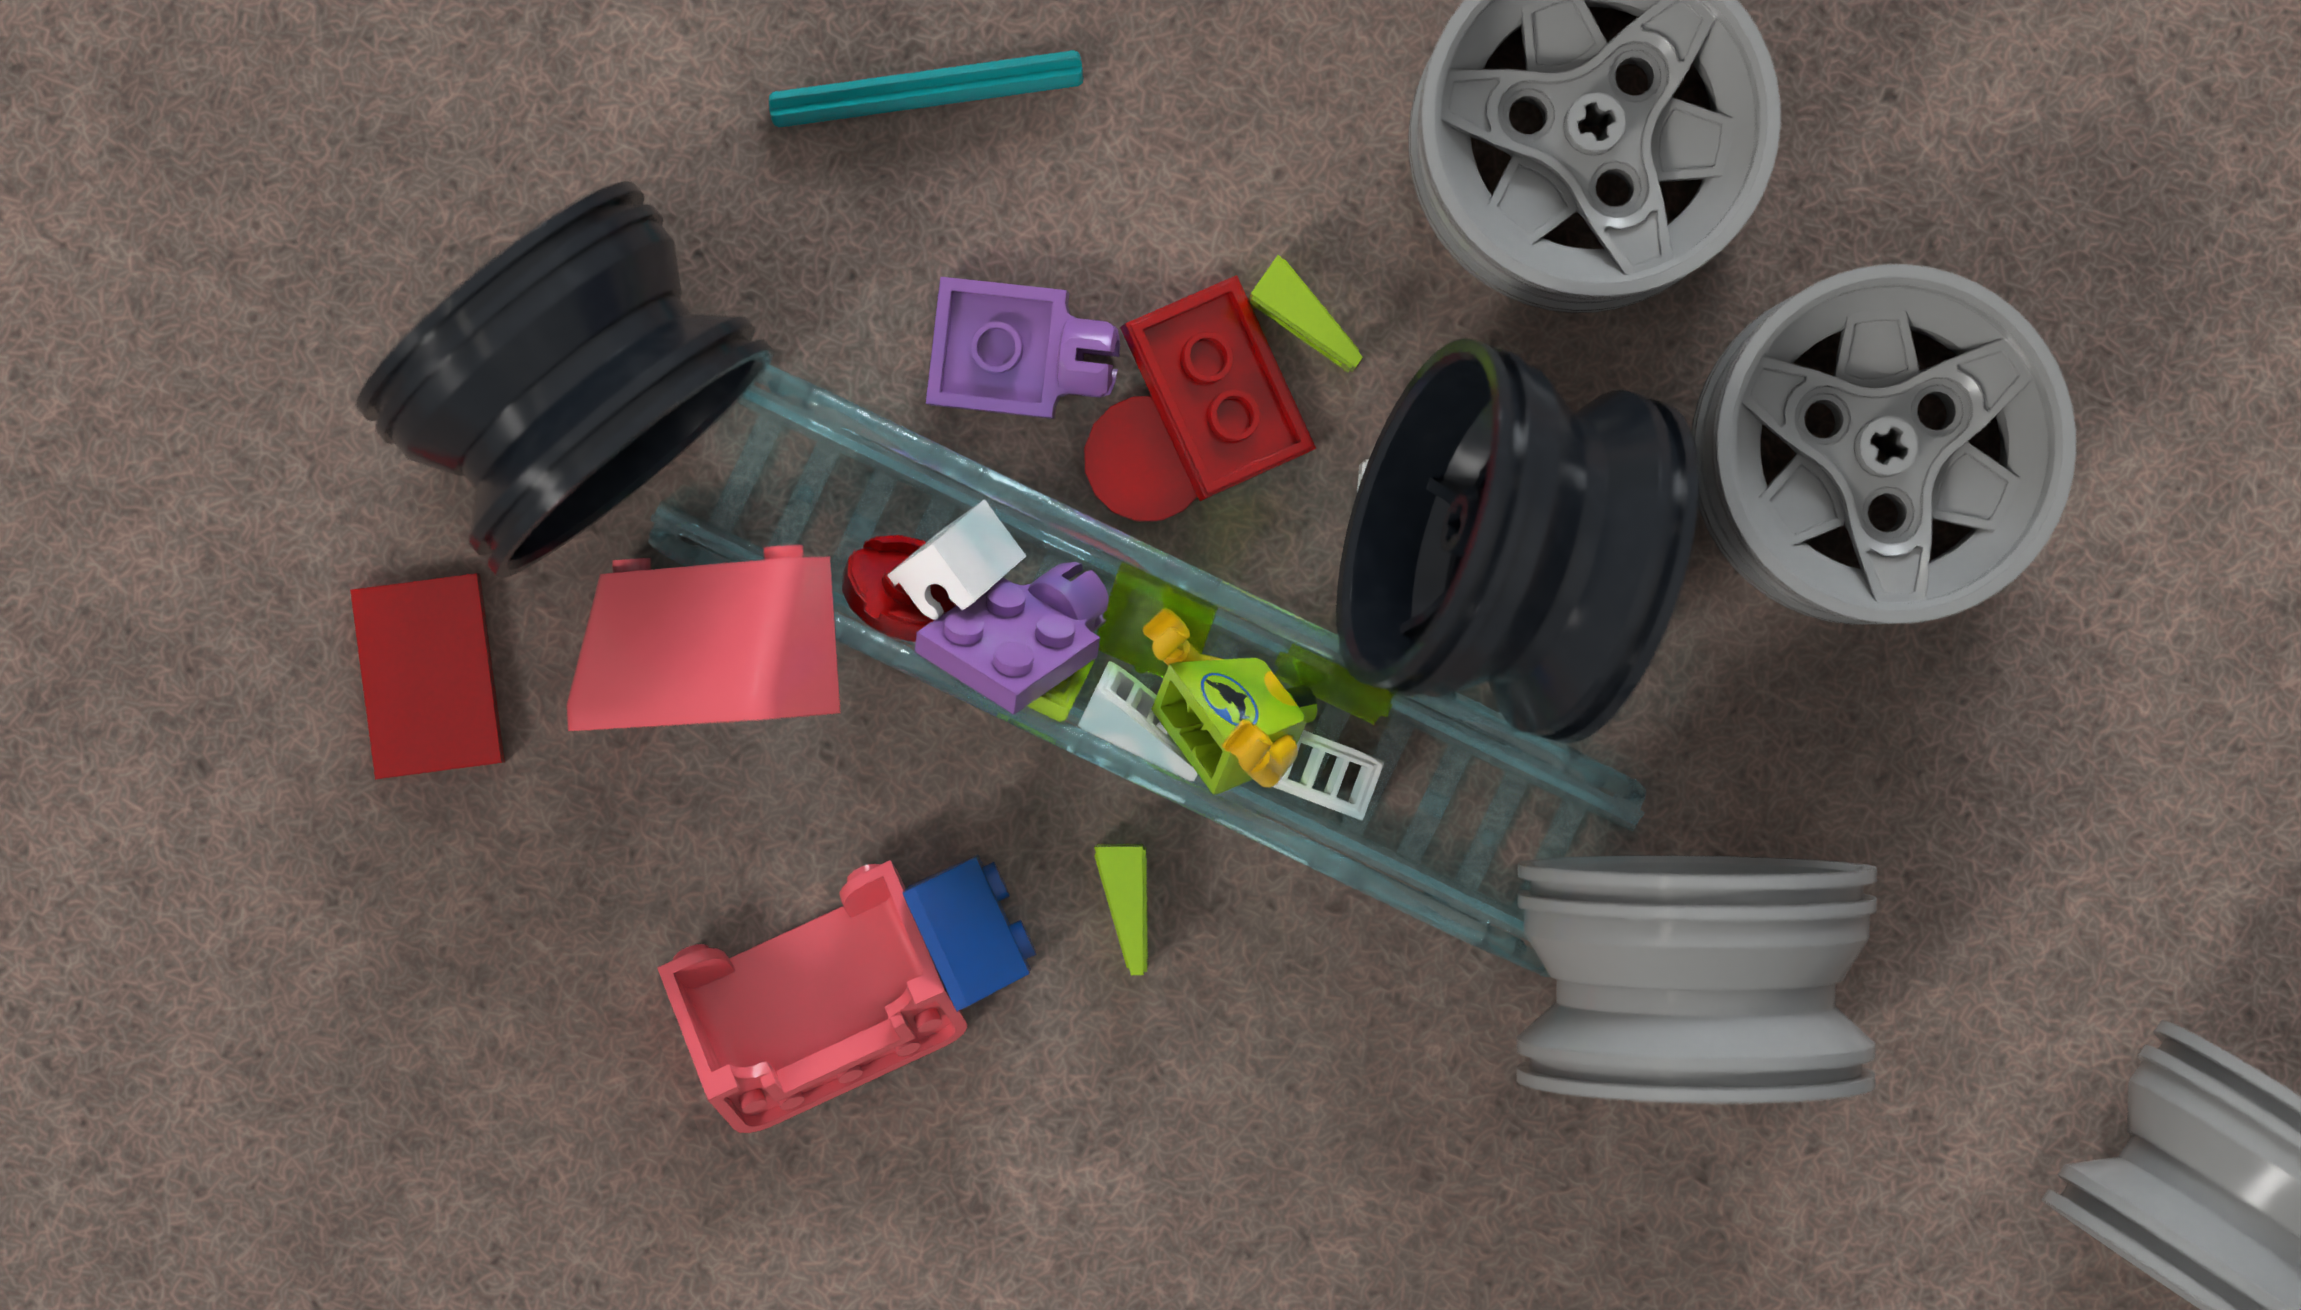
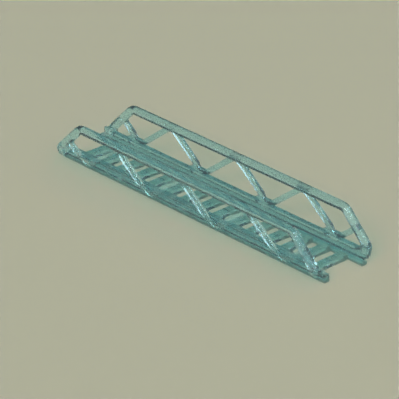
M771 364L768 365L755 382L769 388L773 394L753 384L736 402L760 415L709 521L701 519L664 500L660 502L655 514H652L650 521L655 523L649 534L648 543L658 553L685 567L764 560V550L762 547L733 534V531L784 426L817 443L767 547L798 544L841 454L875 469L830 561L833 608L863 622L850 609L842 592L843 571L853 551L855 550L856 552L862 549L864 542L871 539L898 481L932 497L913 538L924 540L925 542L948 525L955 508L966 513L985 499L1011 536L1017 537L1047 552L1033 582L1058 564L1069 562L1081 563L1083 570H1093L1098 577L1104 579L1103 584L1110 600L1107 611L1102 614L1106 618L1105 624L1093 632L1100 637L1099 648L1126 592L1129 591L1161 606L1160 611L1164 608L1170 609L1182 620L1186 618L1219 634L1209 656L1222 659H1236L1241 646H1244L1276 662L1272 672L1285 689L1293 687L1299 673L1332 688L1333 691L1314 728L1313 734L1337 742L1356 701L1390 716L1372 756L1383 759L1385 762L1363 820L1361 821L1344 814L1338 824L1305 808L1308 803L1306 799L1285 791L1280 796L1250 781L1213 795L1199 775H1197L1194 782H1191L1068 722L1061 721L1060 723L1027 706L1013 715L917 654L915 649L834 611L836 641L1468 944L1544 977H1550L1535 950L1526 945L1522 939L1512 935L1515 934L1529 941L1524 934V909L1518 907V892L1531 889V881L1523 879L1511 906L1478 891L1528 784L1530 783L1562 799L1534 859L1564 857L1586 811L1630 832L1635 830L1639 819L1643 818L1645 813L1640 808L1646 797V789L1632 777L1564 743H1558L1539 735L1519 731L1509 725L1500 712L1458 692L1441 697H1428L1422 694L1406 696L1420 703L1417 704L1383 688H1375L1358 682L1350 675L1347 669L1332 663L1335 662L1345 667L1339 648L1340 637L1337 634ZM871 440L874 441V442H876V443H878V444H880V445H882V446H884V447H886V448H888V449H890V450H892V451H889V450H887V449H885V448H883V447H881V446H879V445H877V444L871 442ZM894 452H897V453H899V454H901V455H903V456H905V457H907V458H909V459H911V460H913V461H915V462H912V461H910V460H908V459H906V458H904V457H902V456H900V455H898V454H896V453H894ZM917 463H920V464H922V465H924V466H926V467H928V468H930V469H932V470H934V471H936V472H938V473H940V474H937V473H935V472H933V471H931V470H929V469H927V468H925V467H923V466H921V465H919V464H917ZM942 475H945V476H947V477H949V478H951V479H953V480H955V481H957V482H959V483H961V484H963V485H960V484H958V483H956V482H954V481H952V480H950V479H948V478H946V477H944V476H942ZM965 486H968V487H970V488H972V489H974V490H976V491H978V492H980V493H982V494H984V495H986V496H988V497H985V496H983V495H981V494H979V493H977V492H975V491H973V490H971V489H969V488H967V487H965ZM990 498H993V499H995V500H997V501H999V502H1001V503H1003V504H1005V505H1007V506H1009V507H1011V508H1008V507H1006V506H1004V505H1002V504H1000V503H998V502H996V501H994V500H992V499H990ZM1013 509H1016V510H1018V511H1020V512H1022V513H1024V514H1026V515H1028V516L1034 518L1035 520H1033V519H1031V518H1029V517H1027V516H1025V515H1023V514H1021V513H1019V512H1017V511H1015V510H1013ZM682 535L700 545H703L723 556L730 558L731 561L702 546H693L681 540L680 537ZM1109 555H1112V556H1114V557H1116V558H1118V559H1120V560H1122V561H1124V562H1126V563H1128V564H1130V565H1132V566H1129V565H1127V564H1125V563H1123V562H1121V561H1119V560H1117V559H1115V558H1113V557H1111V556H1109ZM1134 567H1137V568H1139V569H1141V570H1143V571H1145V572H1147V573H1149V574H1151V575H1153V576H1155V577H1152V576H1150V575H1148V574H1146V573H1144V572H1142V571H1140V570H1138V569H1136V568H1134ZM1159 579H1162V580H1164V581H1166V582H1168V583H1170V584H1172V585H1174V586H1176V587H1178V588H1180V589H1177V588H1175V587H1173V586H1171V585H1169V584H1167V583H1165V582H1163V581H1161V580H1159ZM1182 590H1185V591H1187V592H1189V593H1191V594H1193V595H1195V596H1197V597H1199V598H1201V599H1203V600H1200V599H1198V598H1196V597H1194V596H1192V595H1190V594H1188V593H1186V592H1184V591H1182ZM1207 602H1210V603H1212V604H1214V605H1216V606H1218V607H1220V608H1222V609H1224V610H1226V611H1228V612H1225V611H1223V610H1221V609H1219V608H1217V607H1215V606H1213V605H1211V604H1209V603H1207ZM1230 613H1233V614H1235V615H1237V616H1239V617H1241V618H1243V619H1245V620H1247V621H1249V622H1251V623H1248V622H1246V621H1244V620H1242V619H1240V618H1238V617H1236V616H1234V615H1232V614H1230ZM1147 637L1130 674L1148 689H1151L1164 661L1159 660L1154 655L1152 650L1153 641ZM899 639V640H901V641H903V642H905V643H907V644H909V645L915 647L916 642H910V641H906V640ZM1076 699L1066 720L1078 725L1088 703ZM1422 705H1425V706H1427V707H1429V708H1431V709H1433V710H1435V711H1437V712H1439V713H1441V714H1443V715H1445V716H1442V715H1440V714H1438V713H1436V712H1434V711H1432V710H1430V709H1428V708H1426V707H1424V706H1422ZM1447 717H1450V718H1452V719H1454V720H1456V721H1458V722H1460V723H1462V724H1464V725H1466V726H1468V727H1465V726H1463V725H1461V724H1459V723H1457V722H1455V721H1453V720H1451V719H1449V718H1447ZM1415 728L1446 743L1447 747L1397 851H1394L1363 836ZM1470 728H1473V729H1475V730H1477V731H1479V732H1481V733H1483V734H1485V735H1487V736H1489V737H1491V738H1493V739H1490V738H1488V737H1486V736H1484V735H1482V734H1480V733H1478V732H1476V731H1474V730H1472V729H1470ZM1306 745L1290 778L1291 780L1300 782L1313 747ZM1325 752L1312 788L1316 787L1331 755ZM1471 756H1474L1505 772L1453 879L1420 862ZM1593 787H1602L1614 793V796H1609ZM1260 813L1419 888L1424 893L1260 815ZM1491 923L1494 924V925H1496V926H1498V927H1500V928H1502V929H1504V930H1506V931H1508V932H1510V933H1512V934H1509V933H1507V932H1505V931H1503V930H1500V929H1498V928L1492 926Z

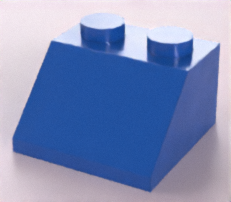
M977 854L909 885L902 892L956 1011L970 1006L1030 974L1031 968L1027 959L1037 954L1023 922L1019 920L1010 924L1000 903L1001 900L1010 897V894L995 862L984 866Z

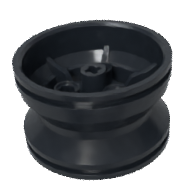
M631 181L609 185L578 200L531 230L493 258L438 304L392 349L368 378L358 395L356 407L366 420L377 421L375 430L386 443L396 444L407 459L457 476L465 475L475 487L476 496L469 543L478 555L492 553L488 560V566L497 578H505L516 574L545 558L581 534L634 494L710 429L752 387L773 359L774 351L764 339L751 341L755 334V328L745 316L691 314L681 302L682 292L675 242L662 227L663 217L653 205L643 204L644 194Z
M1468 338L1457 339L1439 349L1417 371L1392 409L1368 460L1352 508L1341 556L1336 600L1338 643L1343 662L1350 675L1365 685L1383 688L1402 696L1422 694L1428 697H1441L1488 682L1501 715L1509 725L1519 731L1539 735L1558 743L1570 744L1588 738L1600 730L1625 704L1647 671L1672 617L1687 570L1697 518L1699 473L1694 439L1684 416L1667 403L1649 399L1643 395L1626 390H1614L1602 394L1574 413L1545 374L1536 367L1526 364L1521 357L1513 352L1491 347L1485 343Z

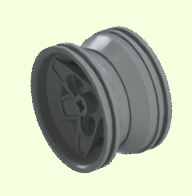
M1464 0L1447 23L1424 68L1411 108L1408 131L1409 162L1418 201L1428 223L1451 256L1479 281L1508 298L1529 306L1568 313L1607 311L1641 302L1674 285L1709 261L1739 233L1753 214L1769 182L1779 147L1781 104L1777 76L1770 53L1760 31L1738 0ZM1588 7L1613 9L1638 18L1607 43ZM1522 27L1526 71L1510 69L1482 70L1494 51L1508 37ZM1692 63L1705 87L1710 110L1673 98ZM1625 64H1633L1640 67L1645 72L1648 80L1646 92L1638 96L1622 92L1615 80L1616 69ZM1519 102H1527L1536 106L1543 117L1541 130L1534 134H1522L1516 131L1509 120L1510 108ZM1583 120L1588 127L1599 126L1602 133L1597 139L1592 132L1581 134L1578 126ZM1470 136L1511 156L1492 196L1483 183L1472 153ZM1612 174L1624 180L1629 193L1625 205L1610 207L1599 200L1596 195L1595 186L1600 176ZM1702 179L1693 198L1684 210L1670 224H1667L1664 200L1659 182ZM1577 211L1584 218L1604 249L1572 248L1553 243L1542 237Z
M1883 264L1839 273L1815 283L1762 313L1731 341L1718 358L1706 379L1698 399L1691 430L1698 461V508L1708 532L1731 566L1749 584L1768 598L1788 609L1808 617L1851 625L1902 624L1935 620L1978 605L2001 591L2034 561L2051 537L2068 500L2076 461V426L2067 384L2057 361L2034 327L2013 306L1980 284L1951 272L1909 264ZM1911 331L1937 341L1951 350L1957 357L1919 371ZM1841 332L1833 376L1793 364L1814 344L1832 334ZM1925 395L1938 397L1946 408L1945 422L1938 430L1926 428L1920 422L1917 415V407ZM1813 403L1824 404L1834 415V429L1825 439L1813 436L1805 426L1804 417L1806 410ZM1995 416L2000 437L1999 463L1967 442ZM1762 424L1792 448L1796 454L1768 486H1766L1761 463L1760 440ZM1876 437L1881 438L1878 449L1886 453L1885 459L1879 461L1875 460L1878 455V449L1870 444L1871 439ZM1878 495L1891 499L1896 505L1898 512L1895 525L1887 532H1881L1874 528L1868 517L1869 505ZM1932 519L1971 528L1959 542L1946 552L1930 560ZM1844 525L1851 538L1861 569L1831 560L1815 551L1804 541Z
M1658 855L1559 857L1526 860L1518 863V878L1531 881V889L1518 892V907L1524 909V934L1550 977L1557 979L1556 1002L1517 1036V1053L1530 1058L1529 1061L1516 1066V1080L1519 1084L1537 1090L1576 1096L1687 1103L1811 1101L1856 1096L1875 1089V1072L1862 1067V1064L1875 1059L1876 1043L1836 1007V984L1843 981L1870 938V914L1877 911V897L1863 894V885L1877 882V867L1850 862L1793 858Z
M2161 1020L2153 1032L2162 1041V1044L2158 1049L2150 1045L2143 1046L2137 1055L2141 1063L2128 1081L2127 1132L2132 1137L2118 1157L2064 1164L2058 1173V1177L2067 1183L2061 1194L2048 1189L2041 1200L2087 1234L2200 1310H2301V1097L2211 1042L2176 1024Z

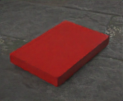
M1237 275L1129 321L1120 327L1200 502L1316 449Z
M480 573L350 590L375 779L504 763V751Z

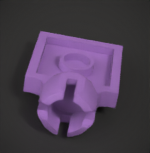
M940 277L926 404L1055 419L1056 406L1063 396L1071 394L1100 398L1111 394L1118 369H1113V365L1083 362L1084 354L1119 357L1120 338L1118 329L1107 321L1080 319L1070 315L1068 308L1069 292L1067 290Z
M1078 562L1058 564L1037 578L1033 583L1018 585L1002 577L978 600L964 610L959 606H955L937 620L919 630L916 636L915 652L1014 715L1097 658L1100 637L1093 632L1105 624L1106 618L1102 614L1107 611L1110 599L1105 585L1093 570L1086 571L1074 580L1069 581L1070 578L1083 570L1082 564Z

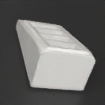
M1109 661L1078 726L1095 736L1194 782L1198 775L1151 710L1157 695L1126 670Z
M1303 730L1297 744L1298 750L1301 743L1313 748L1300 782L1288 779L1292 764L1278 784L1273 787L1362 821L1385 760ZM1325 752L1337 756L1323 792L1312 787ZM1349 762L1361 765V768L1347 801L1337 797Z

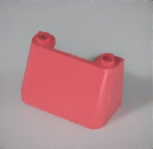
M803 545L763 547L764 560L651 570V558L613 560V573L600 574L566 705L568 731L751 721L841 713L830 556L804 557Z
M891 860L881 865L868 864L850 873L847 877V883L839 892L843 904L842 907L729 958L720 949L709 948L705 944H696L679 951L673 957V961L657 967L706 1097L735 1131L739 1133H752L772 1127L956 1041L965 1033L967 1029L966 1019L962 1010L956 1011L902 894L906 888Z

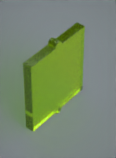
M1122 562L1109 595L1107 611L1104 612L1102 617L1106 619V622L1097 632V635L1100 637L1098 651L1135 666V670L1138 673L1143 674L1148 671L1164 678L1168 666L1154 655L1152 650L1153 641L1144 635L1142 628L1162 609H1170L1188 627L1190 637L1187 640L1200 654H1203L1220 603L1177 585V581L1172 577L1162 579Z
M1293 643L1286 653L1280 651L1274 662L1278 666L1275 671V676L1278 680L1293 687L1308 686L1316 698L1373 725L1380 716L1388 717L1392 709L1391 701L1395 693L1358 682L1350 675L1346 668Z

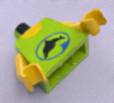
M1162 609L1142 628L1144 635L1153 641L1152 650L1154 655L1168 666L1151 710L1213 795L1225 792L1251 780H1255L1262 787L1270 788L1277 785L1297 758V744L1306 723H1310L1316 718L1317 701L1314 693L1305 685L1285 689L1266 662L1258 658L1222 659L1199 653L1187 640L1190 637V632L1183 620L1170 609Z

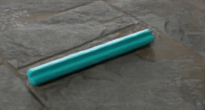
M1071 50L775 91L769 95L770 117L774 126L780 128L1080 86L1084 80L1082 60L1078 51Z

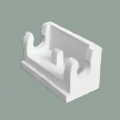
M984 499L940 530L887 576L894 585L901 584L924 615L937 620L944 612L940 603L931 595V584H938L944 587L949 598L964 610L978 600L1023 560L1026 555Z

